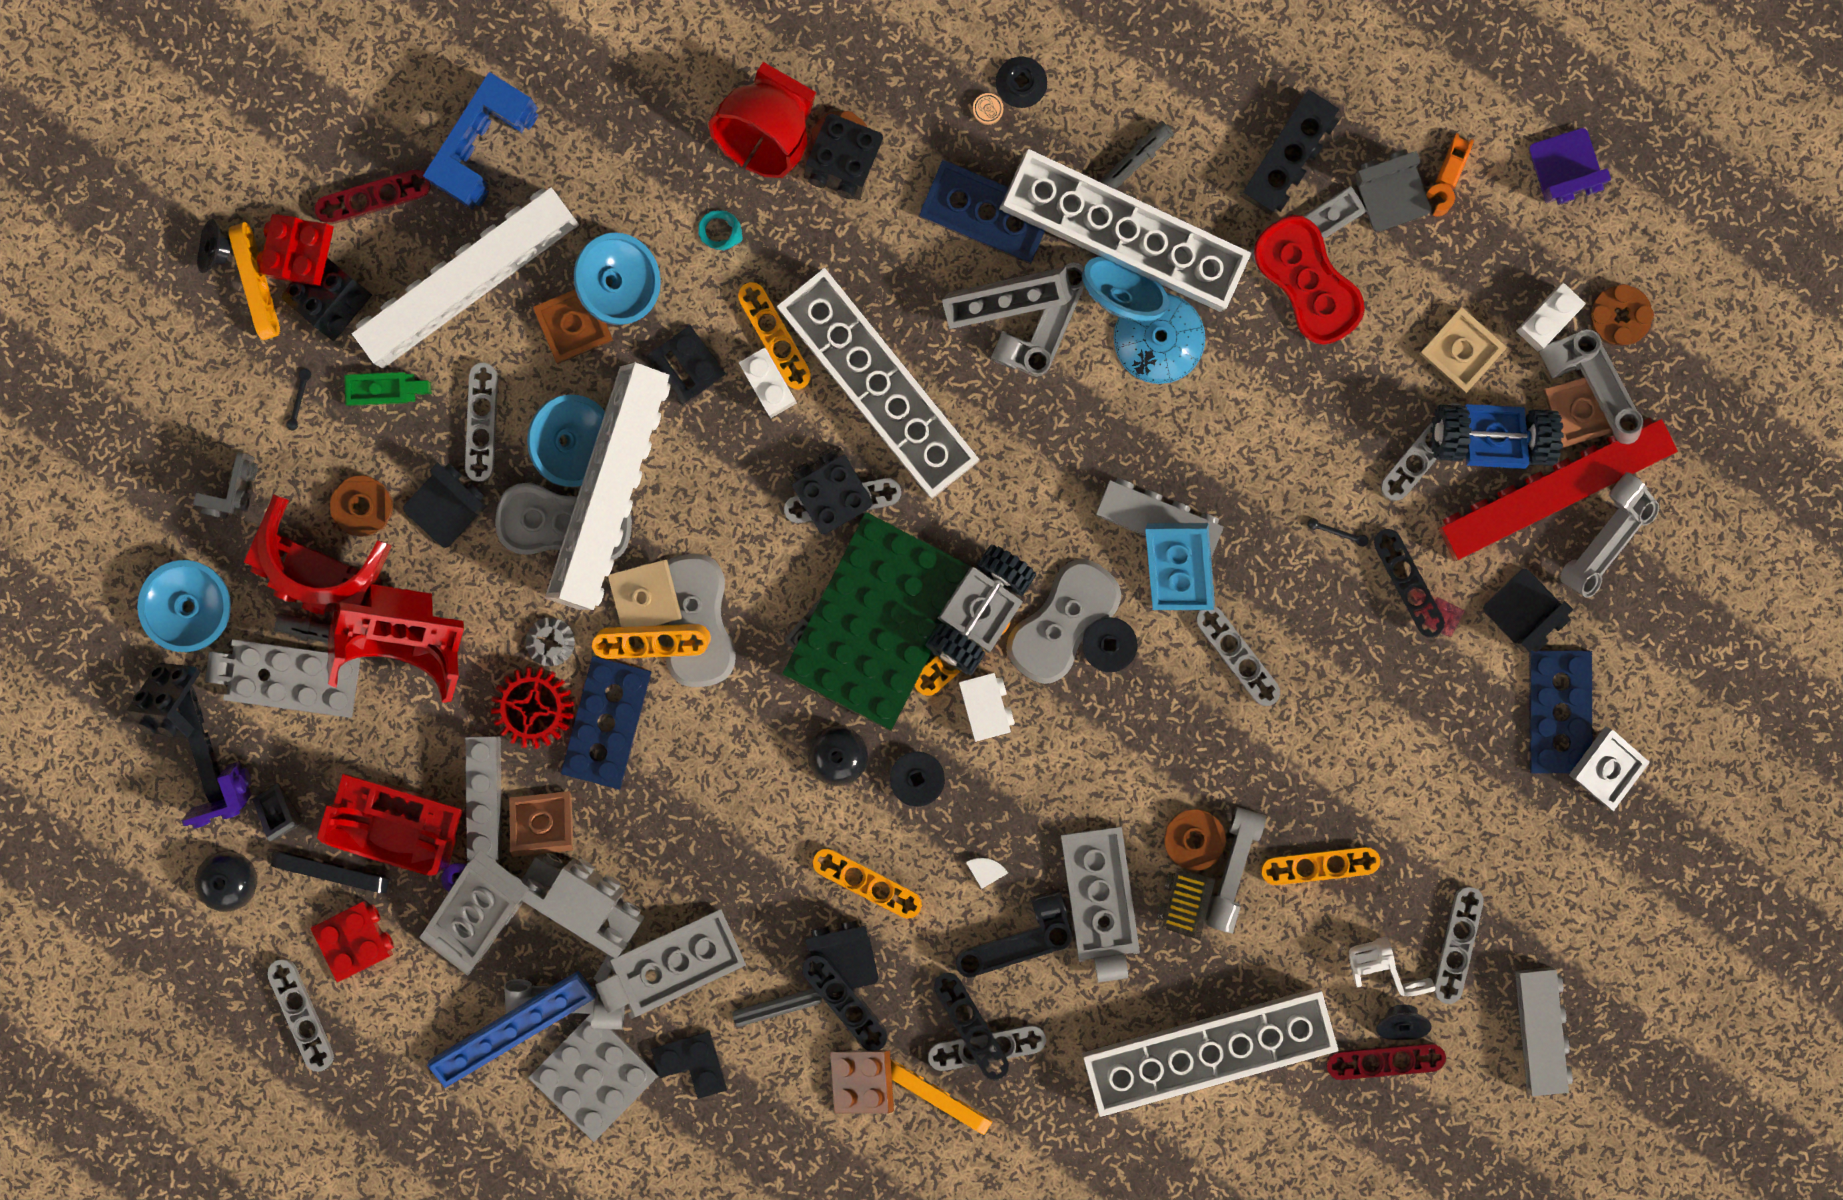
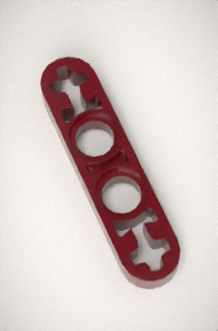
M418 169L410 170L326 195L316 202L315 214L323 223L336 224L423 198L430 192L431 183L423 177V171ZM415 176L420 180H425V184L421 185V191L417 192L414 188L405 189L407 196L402 197V189L397 181L402 180L405 186L412 184L413 177ZM385 185H393L396 189L394 199L391 201L382 200L380 197L381 188ZM357 193H362L367 198V204L361 210L353 209L351 206V198ZM344 197V205L349 211L348 214H344L342 208L333 211L334 217L332 218L322 214L321 210L326 209L325 203L329 202L332 206H338L342 204L339 198Z
M1435 1043L1345 1050L1329 1055L1326 1060V1069L1330 1076L1336 1080L1427 1073L1440 1070L1446 1063V1054ZM1429 1049H1433L1435 1054L1440 1055V1058L1434 1061V1065L1430 1066L1428 1061L1421 1060L1418 1061L1420 1067L1414 1068L1416 1059L1413 1050H1418V1056L1428 1055ZM1403 1051L1408 1054L1409 1063L1406 1067L1396 1068L1393 1065V1056L1397 1052ZM1374 1054L1378 1057L1379 1065L1375 1070H1364L1362 1060L1366 1055ZM1357 1055L1356 1065L1359 1073H1353V1067L1343 1068L1342 1074H1338L1336 1069H1332V1064L1337 1063V1058L1342 1057L1345 1063L1354 1062L1352 1056Z

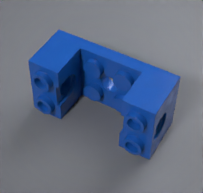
M489 72L423 177L433 186L471 210L476 205L482 206L489 195V191L486 190L489 184L480 175L461 164V160L466 162L473 153L475 146L472 143L478 134L483 136L489 128L491 120L488 118L490 115L495 116L522 134L525 128L531 129L538 118L536 110L538 107L529 96Z

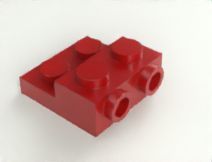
M272 214L271 220L265 224L263 230L266 241L264 250L259 252L257 256L258 273L273 279L320 286L334 226L327 223L306 221L292 216Z
M367 900L310 928L337 983L393 955L391 951L394 948L393 940L387 931L382 933L378 921L381 920L380 914L375 905H369Z

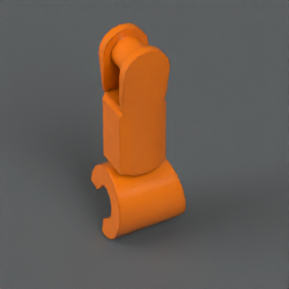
M1459 133L1455 134L1437 176V185L1432 186L1426 194L1428 199L1440 196L1444 203L1437 205L1432 216H1443L1454 204L1455 194L1452 189L1456 188L1472 149L1474 139L1468 141L1460 138ZM1454 148L1465 152L1463 158L1452 155Z

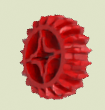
M528 666L525 670V677H523L520 669L514 670L515 681L510 676L504 677V681L509 685L507 688L497 685L496 690L503 693L502 698L498 696L492 697L493 702L500 703V708L491 709V714L501 713L502 718L495 720L494 725L499 726L503 723L506 725L500 734L501 736H506L512 732L513 735L509 741L511 744H515L520 737L522 738L521 748H527L529 740H532L533 748L538 749L540 747L539 739L542 738L543 743L549 746L551 745L550 734L557 740L562 738L560 732L556 730L558 727L563 730L569 729V725L562 722L563 718L573 719L574 714L565 712V707H573L574 701H564V697L569 696L572 692L570 689L560 691L559 688L565 684L564 679L558 680L555 684L552 682L556 676L555 672L551 671L544 678L545 669L539 667L536 676H534L533 668ZM534 682L527 698L523 700L510 698L520 685ZM543 685L553 693L557 708L548 706L543 702L541 691ZM534 699L538 702L536 705H540V708L547 710V712H534L531 717L528 714L530 710L526 711L525 707L519 706L518 703H532ZM508 707L519 710L522 713L523 731L512 722ZM540 716L555 717L547 729L539 733H532L533 726H535L536 720Z

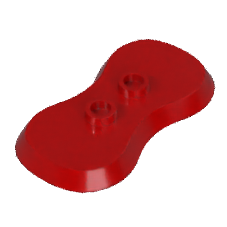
M1292 215L1274 222L1261 233L1254 247L1256 264L1262 274L1282 288L1290 299L1295 320L1301 333L1310 341L1322 345L1334 343L1350 334L1363 319L1365 311L1363 296L1360 290L1350 280L1337 272L1331 264L1319 228L1311 220L1303 216Z

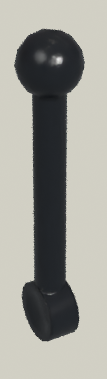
M302 369L299 372L301 382L291 419L286 423V427L290 431L298 428L297 417L306 383L312 375L308 369Z
M1311 518L1307 522V526L1311 530L1320 529L1355 541L1360 547L1368 544L1369 540L1365 535L1356 536L1319 523L1316 518Z

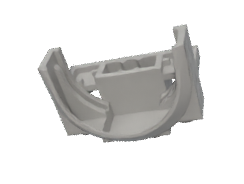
M546 853V855L539 854L521 879L522 883L530 889L506 925L522 903L525 902L607 953L603 964L593 978L597 982L607 979L612 971V967L607 968L605 962L614 958L617 959L623 954L645 917L639 914L641 910L630 902H624L622 895L625 890L620 888L621 883L609 875L603 877L595 872V867L583 859L577 861L573 858L568 864H562V861L551 853ZM552 886L548 893L543 891L544 887ZM608 919L610 928L605 930L602 928V925Z

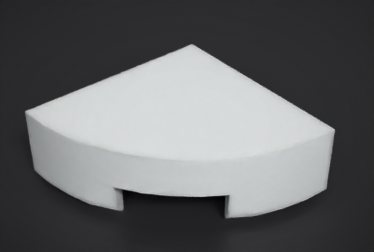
M975 858L966 862L981 888L1008 874L1001 864L988 858Z

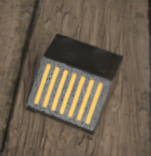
M1174 867L1173 873L1168 872L1164 883V890L1168 891L1166 903L1160 901L1156 919L1161 920L1160 927L1200 940L1215 879L1210 875L1179 867Z

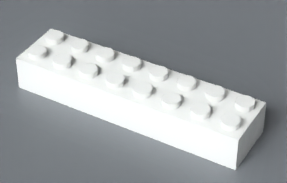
M1030 149L1024 153L999 209L1219 312L1227 309L1251 255V252Z
M552 187L547 191L545 188H542L530 197L531 202L522 209L520 206L512 209L505 215L506 221L498 227L493 224L486 228L480 234L481 239L473 245L467 243L455 252L457 257L448 263L442 261L430 270L432 275L423 282L418 279L411 283L405 289L407 293L397 300L394 297L385 302L380 307L382 312L373 318L367 316L358 322L355 326L357 330L352 335L373 364L384 369L579 226V223Z
M825 268L777 306L779 312L931 500L979 462L976 454Z
M636 362L620 366L545 599L578 610H594L595 605L599 606L604 595V588H601L604 577L609 576L614 563L611 555L614 547L619 546L623 536V530L620 527L623 518L628 517L632 508L633 501L630 500L633 488L636 489L642 477V471L639 470L642 459H646L649 455L652 445L649 438L652 430H656L661 418V413L658 410L661 401L666 400L670 391V384L667 383L669 374Z
M1319 988L1083 1052L1082 1056L1099 1116L1102 1117L1338 1051L1323 993Z

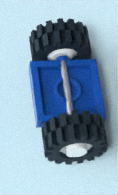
M1440 404L1434 411L1435 417H1432L1433 427H1431L1430 431L1432 432L1430 443H1433L1431 450L1434 452L1433 456L1436 460L1463 461L1466 457V466L1526 469L1528 465L1553 466L1558 462V458L1561 455L1560 449L1563 447L1561 438H1564V433L1561 432L1563 428L1562 417L1555 410L1532 409L1525 416V407Z

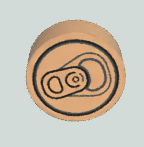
M985 93L974 101L973 115L981 124L992 125L1002 117L1003 103L998 96Z

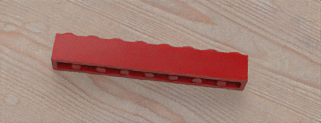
M1651 417L1643 420L1640 436L1633 443L1622 444L1612 435L1606 438L1609 444L1599 449L1594 444L1580 451L1581 458L1570 462L1569 458L1561 460L1552 466L1554 471L1545 476L1539 471L1524 479L1526 485L1516 489L1513 484L1497 492L1499 498L1490 503L1485 498L1470 505L1472 512L1464 516L1456 512L1442 519L1445 525L1439 527L1438 530L1453 560H1460L1618 482L1626 472L1634 474L1677 453L1678 450L1663 420L1659 419L1653 422Z

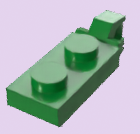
M398 372L344 375L346 406L408 404V402H415V395L432 394L431 382L428 380L415 381V374Z

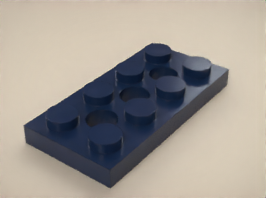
M943 159L919 214V218L1028 264L1032 263L1045 230L1023 221L1024 227L1022 230L1011 232L1006 226V221L1012 215L999 210L1009 187ZM956 192L964 193L968 199L966 206L959 209L953 207L950 203L952 194ZM981 205H992L996 211L994 218L991 220L981 219L978 215V209Z
M1592 651L1529 652L1530 773H1571L1592 745ZM1560 672L1566 674L1569 679L1568 687L1562 691L1557 690L1553 686V677ZM1559 703L1565 704L1569 709V715L1564 721H1558L1553 716V708ZM1558 734H1564L1569 739L1568 748L1562 752L1557 751L1553 746V739Z
M592 656L562 767V775L621 790L652 671ZM612 684L619 685L623 690V696L618 702H611L606 697V689ZM603 714H610L615 719V726L609 732L602 731L598 726V719ZM596 743L603 744L607 749V756L602 761H595L590 755V749Z

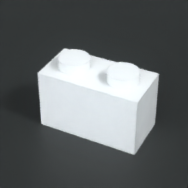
M1562 283L1521 324L1516 332L1538 352L1550 343L1586 303L1566 284Z
M766 348L738 362L770 418L797 404Z
M995 673L959 682L975 742L1011 732L1009 726L1015 723L1011 708H1004L1001 696L1007 695L1002 677L996 678Z

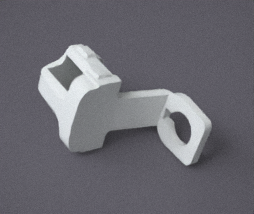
M1387 937L1377 938L1373 942L1356 945L1349 950L1352 975L1357 987L1362 986L1360 975L1390 969L1396 988L1402 996H1417L1436 990L1431 978L1401 984L1392 948Z

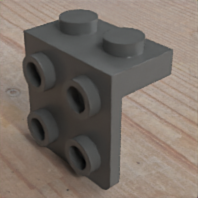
M1407 149L1400 150L1389 155V161L1380 164L1378 159L1362 164L1360 166L1362 170L1358 171L1354 176L1372 229L1375 232L1390 229L1430 213L1431 207L1416 168L1421 162L1417 151L1408 153Z
M242 452L237 453L226 499L196 493L193 505L202 507V514L226 519L227 513L242 516V512L248 510L251 501V493H247L249 482L255 480L258 471V464L254 463L255 457Z

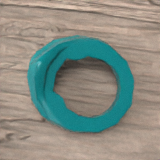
M711 211L705 214L699 222L698 234L702 242L712 249L725 251L742 241L741 225L737 218L728 211ZM712 219H723L732 227V234L728 240L713 241L706 234L707 224Z

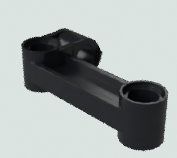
M1060 889L1030 897L1037 922L1040 926L960 951L956 958V966L959 973L964 977L973 978L1067 948L1071 943L1072 933L1066 917L1067 912ZM1060 927L1066 931L1065 940L1058 944L1051 942L1049 939L1051 930ZM966 955L977 957L979 963L976 969L971 971L965 970L961 965L963 957Z

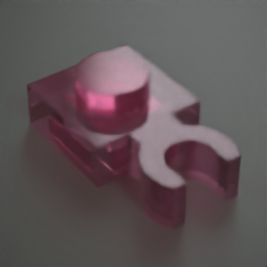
M1414 593V596L1422 600V603L1425 601L1426 596L1423 593ZM1437 597L1435 603L1445 621V629L1442 635L1451 639L1465 610ZM1429 604L1422 611L1414 612L1415 616H1419L1421 613L1426 616L1425 626L1434 631L1437 630L1436 624L1440 622L1439 619L1433 620L1427 611L1433 609L1432 604Z

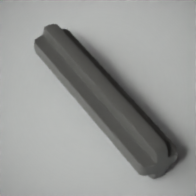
M812 988L735 1010L732 1016L736 1027H741L818 1005L822 1002V997Z

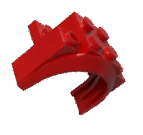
M273 494L244 560V563L252 566L250 572L264 578L268 577L270 580L267 587L275 590L274 596L288 602L296 603L299 600L303 602L301 608L315 614L324 615L326 611L334 612L335 609L339 610L340 602L365 606L371 584L380 585L381 579L378 576L392 545L377 540L363 567L358 570L277 534L280 521L290 500ZM286 552V553H288V554H287L286 559H285V561H284V563H283V561H282V559H281L280 556L283 557V556H284V553Z
M371 584L365 606L340 602L338 612L334 611L328 633V684L337 688L340 667L352 659L369 656L387 657L409 663L426 672L437 684L441 702H451L459 677L457 652L464 631V621L433 616L432 593Z
M344 773L342 774L334 803L326 806L317 839L325 845L423 875L434 876L442 869L449 867L457 840L455 833L463 809L438 802L439 798L382 781L372 782Z

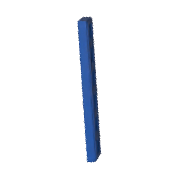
M577 971L428 1060L427 1066L443 1087L446 1088L594 1000L596 993L582 974Z

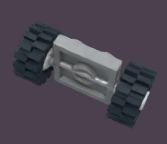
M990 545L977 564L978 570L974 567L968 570L938 616V619L947 626L942 623L938 624L925 644L934 655L939 656V659L946 661L948 665L954 666L965 674L972 675L984 657L985 652H991L1023 601L1015 595H1024L1035 578L1036 572L1027 566L1026 562L1019 560V557L1013 556L1011 552L1004 551L999 546Z

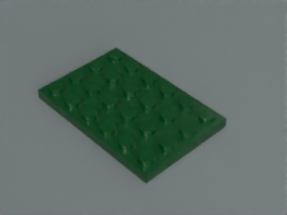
M865 512L782 676L892 731L931 654V650L925 644L939 623L946 625L938 619V616L972 566Z

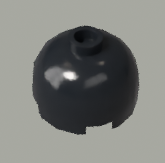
M841 725L831 726L818 732L811 741L807 753L808 765L814 776L821 782L835 787L845 786L856 781L865 771L868 762L867 746L862 736L853 729Z
M220 851L207 857L198 867L194 878L195 891L199 899L208 908L220 912H231L246 906L254 897L257 887V872L252 862L244 855L233 851Z

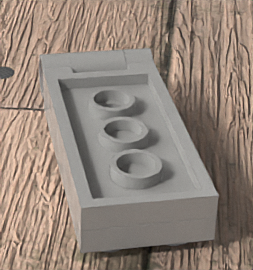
M480 850L466 865L419 938L468 976L474 969V966L479 963L483 955L488 951L530 888L523 884L518 877L513 876L501 867L495 859L487 856Z

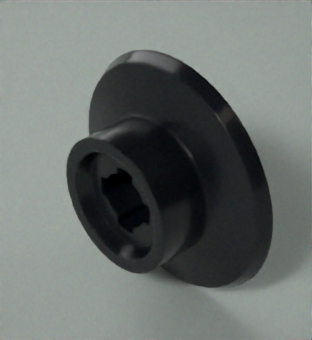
M1024 56L1014 57L1006 61L998 70L996 89L1001 99L1008 105L1016 108H1027L1038 103L1044 96L1047 89V75L1044 68L1036 60ZM1020 75H1025L1029 83L1021 88L1014 80L1020 77Z
M214 219L207 221L201 232L197 256V267L200 273L208 272L214 263L223 265L229 256V235L220 233L219 225Z
M1113 617L1099 619L1085 632L1083 638L1084 655L1087 661L1100 671H1120L1133 661L1137 653L1138 642L1136 634L1131 626L1121 619ZM1106 638L1116 641V649L1114 651L1104 650V640Z
M910 752L903 755L895 762L890 773V785L894 795L901 802L909 806L921 807L932 803L939 797L945 784V775L941 764L932 755L924 752ZM921 772L925 781L918 786H914L910 776Z
M1402 1004L1393 1006L1387 1011V1017L1378 1023L1376 1032L1387 1040H1416L1427 1035L1431 1031L1432 1025L1426 1017L1418 1014L1416 1007Z

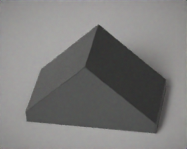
M279 783L252 799L269 841L281 838L304 823Z

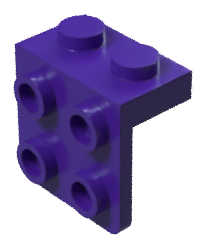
M1584 128L1533 143L1529 147L1530 157L1546 204L1556 201L1557 205L1575 200V194L1586 192L1587 196L1604 190L1603 185L1611 181L1608 168L1600 171L1588 131Z
M240 761L228 764L217 778L224 800L212 804L208 802L191 808L181 820L183 826L192 825L193 828H199L209 824L211 818L221 816L222 819H228L240 814L239 810L246 806V802L252 796L249 788L252 784L247 768H242Z

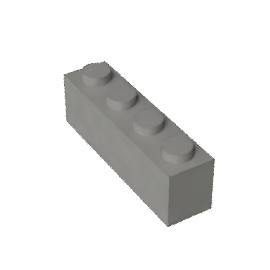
M1062 267L952 291L942 299L949 329L1064 305L1071 300L1073 293L1067 269Z
M1117 478L1116 482L1111 480L1108 482L1095 516L1143 536H1146L1145 528L1147 523H1208L1212 558L1224 526L1218 524V518L1203 512L1201 517L1189 513L1191 507L1174 501L1172 505L1162 502V495L1147 489L1144 494L1133 490L1134 484Z
M501 736L465 737L467 861H471L480 850L487 856L499 860L502 859Z
M1552 967L1515 971L1527 1093L1531 1096L1569 1093L1568 1084H1572L1573 1077L1571 1067L1566 1066L1565 1054H1569L1570 1048L1568 1037L1563 1035L1562 1023H1566L1564 1004L1560 1005L1559 993L1563 992L1562 976L1557 974V970Z

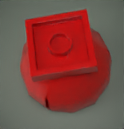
M762 62L757 70L754 83L733 89L714 109L708 122L711 138L726 156L742 167L759 139L763 137V141L745 169L763 177L783 178L798 164L807 146L805 124L809 118L816 92L767 63Z

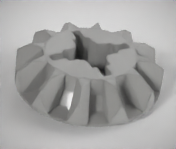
M543 618L535 622L527 632V651L530 657L540 665H560L571 656L574 650V634L571 628L560 619ZM555 629L554 640L561 644L562 648L559 646L551 647L545 655L546 644L537 638L538 636L542 638L549 637L550 633Z

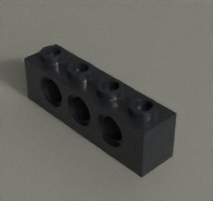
M1308 89L1240 196L1270 216L1275 209L1281 212L1290 198L1286 194L1291 184L1298 186L1307 172L1302 168L1308 158L1314 161L1323 147L1319 140L1324 133L1330 135L1339 122V119L1335 117L1339 108ZM1304 122L1312 123L1316 128V134L1313 136L1305 135L1301 131V124ZM1289 147L1297 149L1300 159L1296 162L1287 160L1284 155L1285 149ZM1271 173L1280 174L1283 178V186H1271L1268 182V175Z

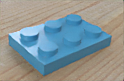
M1147 523L1145 531L1153 610H1214L1215 598L1209 524Z

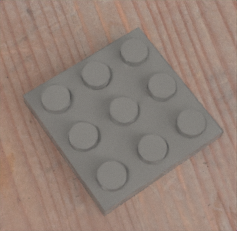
M590 1014L528 1078L595 1142L659 1075L612 1029H591L593 1014Z

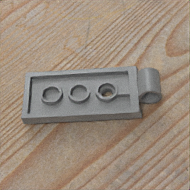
M232 639L231 646H234L233 654L209 651L205 682L228 685L227 694H224L223 697L225 701L348 718L353 717L361 657L352 659L340 667L337 688L328 684L327 652ZM261 669H267L270 672L268 680L262 681L259 678L258 673Z
M1122 827L1061 835L1078 960L1079 962H1084L1087 959H1094L1098 983L1127 979L1128 969L1125 954H1139L1140 950ZM1101 916H1107L1110 919V924L1107 927L1099 926L1098 920Z
M720 909L622 954L617 959L614 958L605 962L607 968L612 967L615 975L595 984L607 1013L628 1004L631 1010L628 1016L630 1019H633L746 966V963ZM648 970H652L656 974V978L652 982L648 981L645 977Z

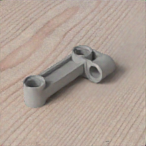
M1075 262L1064 266L1067 272L1071 270L1077 271L1082 278L1084 266ZM1083 279L1078 285H1071L1073 297L1067 304L1044 310L1031 342L1018 339L1002 331L990 359L1008 368L1017 369L1035 377L1047 373L1084 289ZM1034 354L1042 355L1045 358L1046 365L1040 370H1035L1030 367L1029 358Z
M1588 329L1581 330L1567 338L1554 341L1540 350L1539 353L1552 378L1562 376L1575 369L1576 371L1581 369L1617 441L1622 444H1630L1639 438L1643 426L1642 415L1633 404L1597 332ZM1588 343L1594 347V350L1584 352L1579 348V345ZM1627 421L1633 423L1636 428L1626 431L1622 429L1620 424Z
M1628 472L1622 476L1608 494L1618 510L1578 560L1575 559L1568 562L1561 572V582L1586 598L1593 596L1599 590L1603 573L1642 525L1645 526L1652 523L1658 515L1659 503L1647 490V486L1637 477Z
M1240 807L1235 808V819L1233 825L1230 824L1229 833L1234 834L1235 837L1217 896H1209L1207 901L1209 902L1208 910L1203 915V921L1207 926L1232 934L1241 909L1240 903L1234 902L1251 843L1252 840L1259 842L1266 822V815Z
M513 979L506 982L504 985L505 1014L552 986H532V983L525 979ZM591 987L596 993L595 999L572 1012L593 1014L591 1029L623 1030L625 1006L607 1013L596 987Z

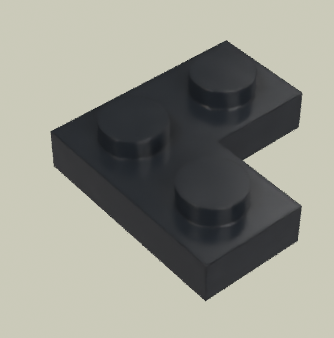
M711 1031L651 1048L659 1078L689 1070L697 1099L727 1091V1085Z

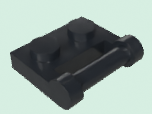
M691 325L646 356L651 365L655 364L660 372L670 375L668 383L678 395L677 400L681 406L686 405L727 375ZM669 352H673L695 382V386L690 389L685 386L664 357Z

